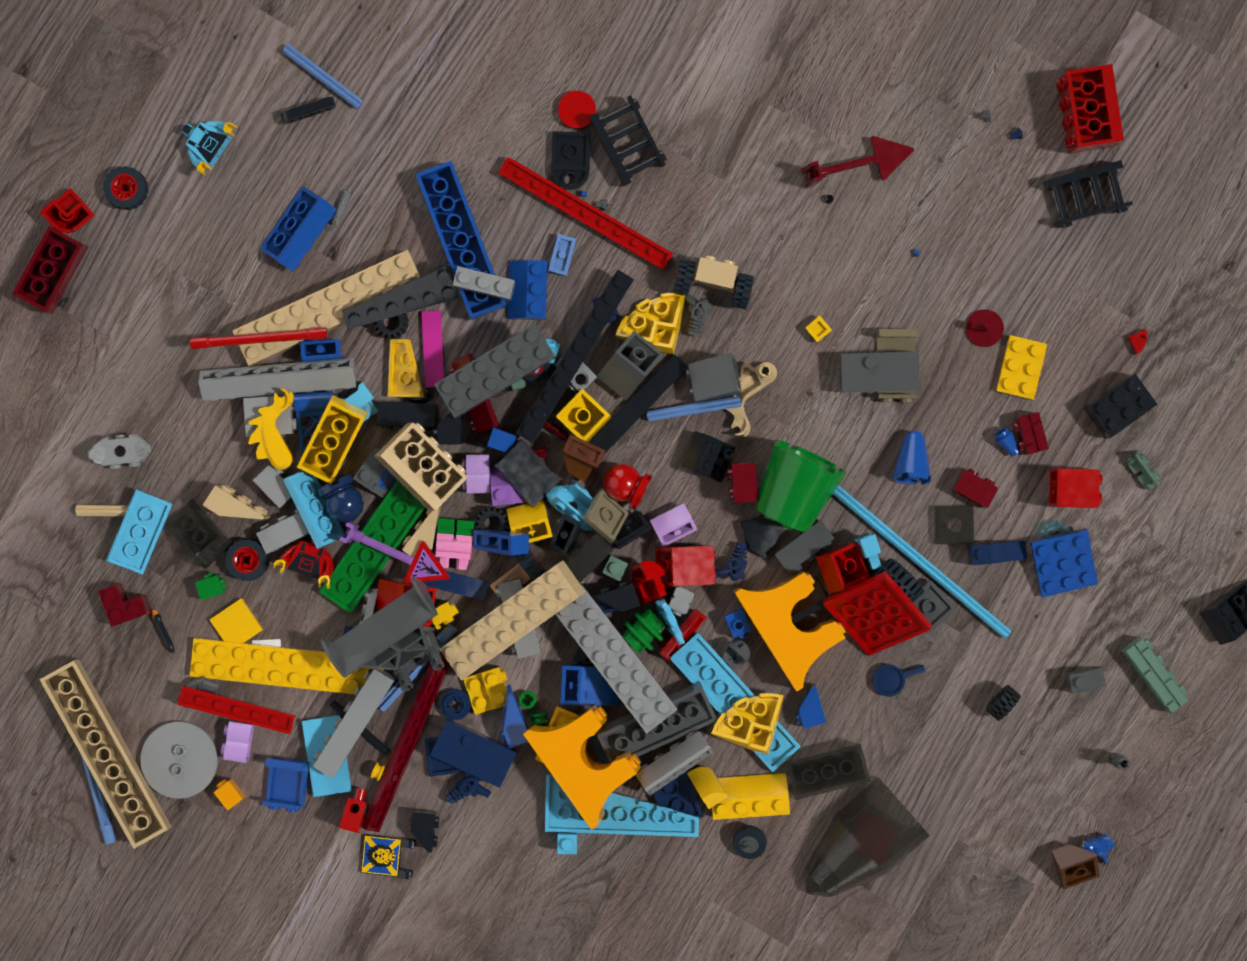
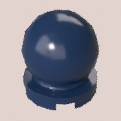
M349 474L338 479V484L331 487L329 483L317 490L319 497L324 496L326 498L325 507L327 513L340 523L354 521L363 510L362 495L358 489L351 486V483L355 480Z

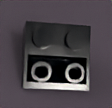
M695 431L682 467L721 482L735 447L712 436Z

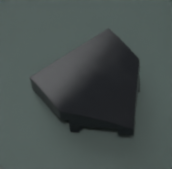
M764 515L740 522L741 528L744 531L745 544L748 545L750 550L767 559L784 529L782 524L777 521H771L765 518Z

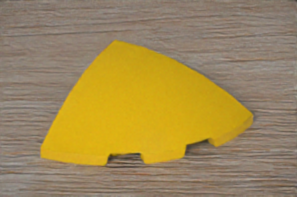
M664 293L658 298L646 299L635 306V310L621 321L615 336L625 341L633 331H636L660 352L674 354L685 295Z
M761 693L758 696L745 697L735 702L733 707L726 713H722L714 725L711 734L741 747L768 755L784 695Z

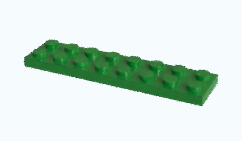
M397 480L361 532L374 540L397 549L425 507ZM354 541L333 571L330 579V588L327 589V583H325L319 592L351 614L391 556L362 542L357 543Z

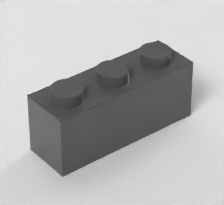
M818 520L811 526L808 532H802L773 555L787 573L792 572L794 574L802 568L801 564L805 560L808 562L813 560L817 556L816 552L821 548L823 550L829 548L833 544L831 541L835 538L823 522Z

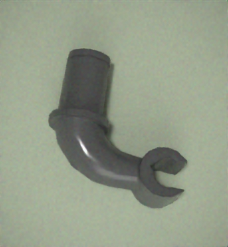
M205 676L191 679L186 685L187 687L203 689L214 694H218L221 689V683L206 679Z

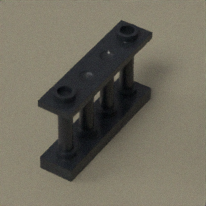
M631 95L626 98L628 101L627 105L603 117L602 115L598 117L597 113L589 117L623 186L631 183L630 179L633 178V175L658 162L663 167L666 165L664 161L667 160L664 152L658 150L638 110L641 107L637 99H633ZM633 111L637 119L636 122L613 134H607L604 129L607 123ZM639 128L642 129L646 137L645 139L622 151L615 150L613 144L616 140ZM650 145L655 156L631 168H624L622 161H624L625 157Z
M1115 161L1043 182L1045 190L1051 188V191H1054L1061 220L1056 221L1054 226L1061 225V228L1072 226V222L1112 211H1116L1117 214L1128 211L1127 207L1133 205V202L1124 203L1117 178L1118 170L1123 168L1122 161ZM1106 174L1110 179L1116 201L1115 206L1107 208L1105 207L1098 181L1100 179L1099 175ZM1088 179V182H1091L1098 210L1088 213L1080 188L1081 180ZM1069 184L1070 187L1072 186L1079 215L1068 217L1061 191L1062 185Z

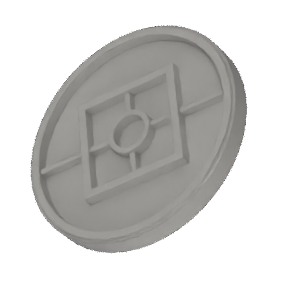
M174 721L157 728L150 734L143 745L140 761L143 775L155 791L166 797L181 799L200 793L212 782L218 769L219 757L216 744L206 730L191 722Z

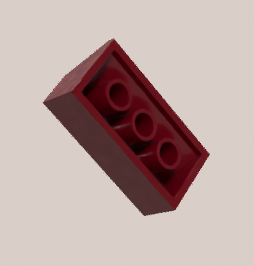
M469 353L452 361V367L449 368L451 374L475 360L474 355ZM490 399L466 413H470L472 421L469 422L473 432H477L478 435L500 427Z

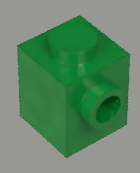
M213 572L204 575V580L195 582L201 601L226 593L227 583L225 578L221 577V574L215 576Z

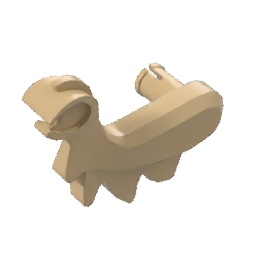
M745 362L741 368V377L739 378L743 395H738L741 399V406L726 409L734 415L731 428H740V433L735 434V436L744 435L746 437L751 429L745 414V401L771 384L777 377L776 367L769 362H764L755 368Z

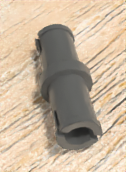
M1112 753L1109 756L1111 758L1109 762L1115 768L1121 770H1128L1130 768L1128 764H1131V762L1125 755Z

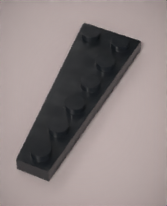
M446 262L428 270L424 275L409 279L410 281L402 285L397 284L393 286L391 290L377 293L371 298L364 299L342 309L347 330L459 298L457 288L453 286L454 277L450 263Z

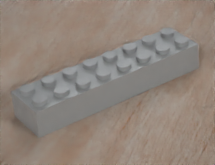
M583 587L585 593L557 612L556 616L646 734H648L678 709Z

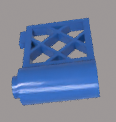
M333 391L294 394L300 451L306 450L307 446H304V437L308 433L311 436L313 435L310 430L316 423H319V419L322 417L332 396L338 397ZM309 416L315 422L307 429L302 425L301 417Z

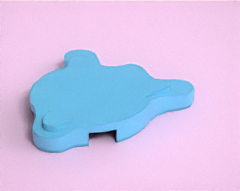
M663 598L656 600L655 609L666 625L669 624L668 631L674 636L679 645L684 644L683 634L670 606L667 605Z

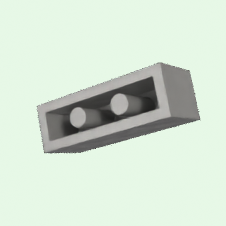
M457 266L453 286L511 301L515 280Z
M298 509L294 511L295 515L291 517L285 515L278 518V523L272 526L268 523L260 527L261 531L256 534L266 554L272 553L309 534Z

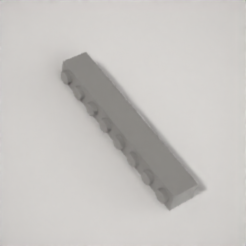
M353 357L200 371L198 383L202 400L215 401L239 397L252 398L261 395L273 396L276 393L284 394L280 389H286L289 392L292 391V393H309L318 390L330 391L341 388L350 389L356 387L357 373Z

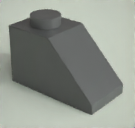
M1103 667L1064 673L1067 692L1072 694L1092 691L1106 686Z

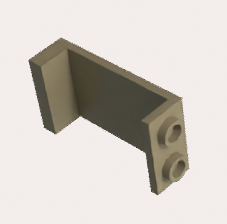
M878 329L877 353L915 352V338L918 337V329ZM915 390L877 391L876 399H881L882 403H892L893 399H901V403H912V399H917V394H915Z

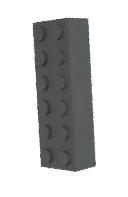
M534 323L434 385L453 417L457 419L556 359Z

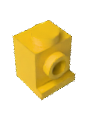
M447 601L437 607L438 615L432 618V622L437 630L442 627L441 623L447 625L454 620L453 616L459 613L454 603L450 604Z

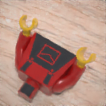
M312 538L310 542L305 540L295 542L284 551L279 560L274 562L273 570L276 566L282 567L280 574L284 572L285 565H287L286 568L318 579L319 588L323 582L327 583V589L330 588V579L334 569L332 555L328 552V548L321 547L317 549Z

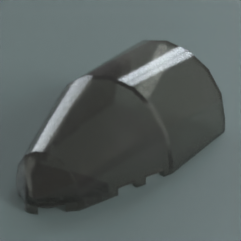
M877 777L833 817L830 826L825 831L823 838L805 865V891L810 895L833 897L881 877L891 871L930 835L882 780Z

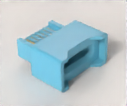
M364 382L359 384L358 390L348 398H340L368 412L364 421L377 413V407L372 402L374 396Z
M868 534L854 539L855 542H858L868 568L873 570L882 567L878 557L881 550L876 535Z

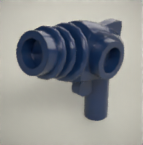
M736 543L734 548L737 550H733L734 553L731 554L734 557H731L729 562L724 563V569L715 570L716 578L730 576L732 581L745 578L747 560H745L747 556L745 555H747V552L744 551H748L747 544Z
M467 773L464 778L456 783V786H453L451 791H448L446 799L449 803L454 804L458 800L464 799V796L467 797L471 794L475 797L478 793L488 798L491 791L479 784V778Z

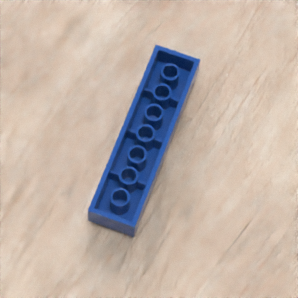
M452 160L415 174L454 277L457 266L495 275ZM459 289L471 320L507 308V304L503 299Z

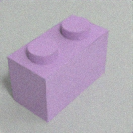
M684 503L650 520L663 547L697 531L696 525Z

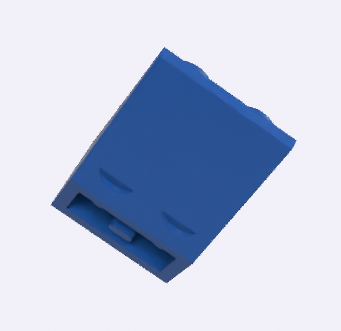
M563 664L561 704L619 705V697L595 665Z

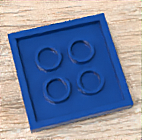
M1086 528L1030 542L1040 596L1042 598L1098 584L1089 533Z

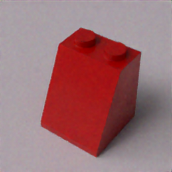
M1050 469L1049 507L1099 508V504L1102 503L1099 485H1102L1103 480L1100 470Z
M714 546L655 547L656 563L666 573L661 578L665 586L715 584L716 571L714 569V560L716 554Z
M379 579L374 614L413 588V584L397 580ZM426 586L435 604L437 588ZM430 619L422 626H431L432 619Z

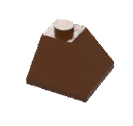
M1070 844L1052 850L1053 862L1063 889L1100 877L1096 853Z

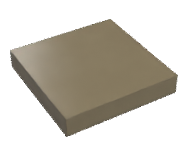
M600 489L586 511L583 520L611 543L614 542L629 513L603 489Z

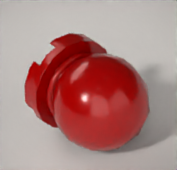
M623 463L617 464L606 472L603 480L604 488L607 494L614 500L630 502L628 507L636 510L653 476L645 473L644 476L640 477L638 471L633 466Z

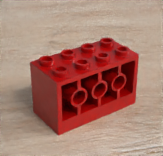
M1108 64L1068 70L1063 73L1056 82V88L1061 96L1059 108L1060 111H1063L1064 115L1062 127L1063 130H1066L1065 147L1069 149V154L1112 148L1123 142L1124 136L1113 65Z

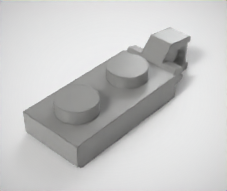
M369 588L364 594V599L367 604H363L362 608L364 621L374 615L378 589Z

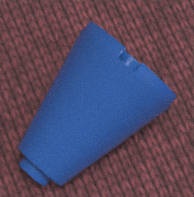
M910 431L909 434L905 435L892 475V480L895 479L897 483L915 485V482L921 481V485H926L931 482L925 436L921 435L919 431Z

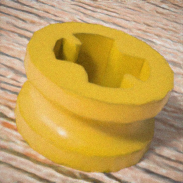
M377 762L370 778H376L379 782L386 766H380Z

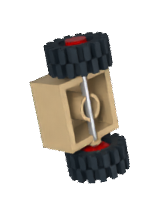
M705 255L704 258L700 257L696 275L693 277L696 262L680 260L673 293L688 296L692 282L693 284L733 293L731 306L746 310L752 292L754 276L739 273L736 285L734 286L738 266L734 265L735 262L723 260V262L715 261V257Z

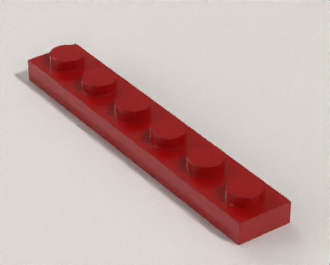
M184 685L182 686L177 703L180 706L286 734L291 733L296 716Z

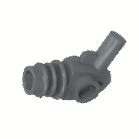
M688 294V296L685 295L684 299L690 303L688 311L691 312L690 317L694 319L689 320L693 324H689L691 327H688V334L698 337L699 333H701L699 329L702 330L700 326H705L701 322H707L713 305L706 298H701L698 301L691 294Z

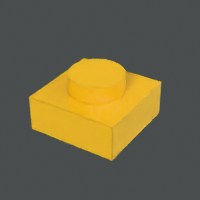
M818 316L805 327V330L816 343L832 331L821 316Z

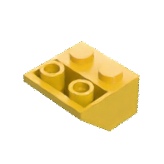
M544 499L532 508L529 504H524L506 509L511 532L529 534V543L553 537Z

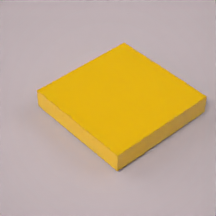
M243 598L210 619L223 641L245 643L264 630Z

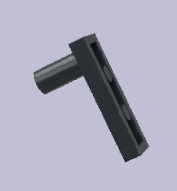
M822 573L817 575L816 578L827 597L791 616L793 624L825 607L823 605L824 599L841 592L829 593Z

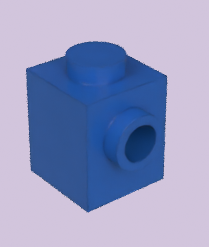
M742 608L724 615L733 638L741 639L749 635L748 632L751 631V628Z

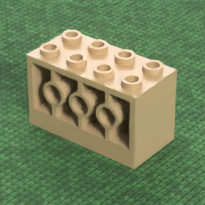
M407 423L374 457L427 510L436 511L468 477L465 475L466 471L461 465H455L451 461L452 456L444 450L442 452L437 447L439 444L431 436L428 438L423 433L425 429L420 424ZM408 447L412 448V454L408 453ZM422 461H425V463H426V464H425V465H426L425 468H423V467L421 466V465H422V463H421ZM436 474L439 475V481L435 480Z

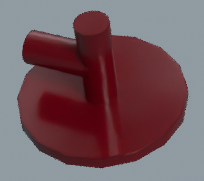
M989 309L974 312L966 323V334L969 340L974 345L980 347H990L996 344L1002 338L1004 332V324L1001 317Z

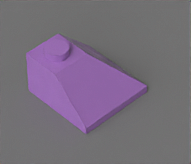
M496 467L490 468L493 506L526 502Z

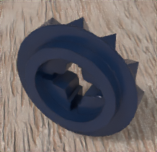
M452 689L441 698L440 708L443 715L448 719L460 720L470 711L471 701L462 690ZM454 696L457 702L464 703L458 706V713H456L454 707L447 706L453 703Z

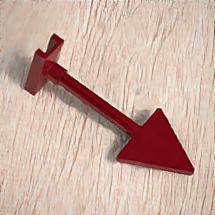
M871 136L870 140L874 155L829 167H819L818 161L811 162L801 170L802 174L808 173L810 181L805 187L806 189L814 187L827 175L874 163L877 164L881 180L884 181L914 151V148Z

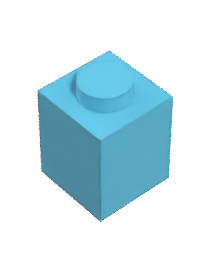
M558 832V854H577V833Z

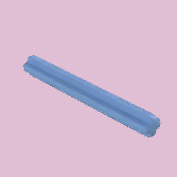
M290 44L284 47L283 53L353 107L358 109L362 105V99Z
M739 396L651 410L647 411L648 421H656L740 407L741 399Z

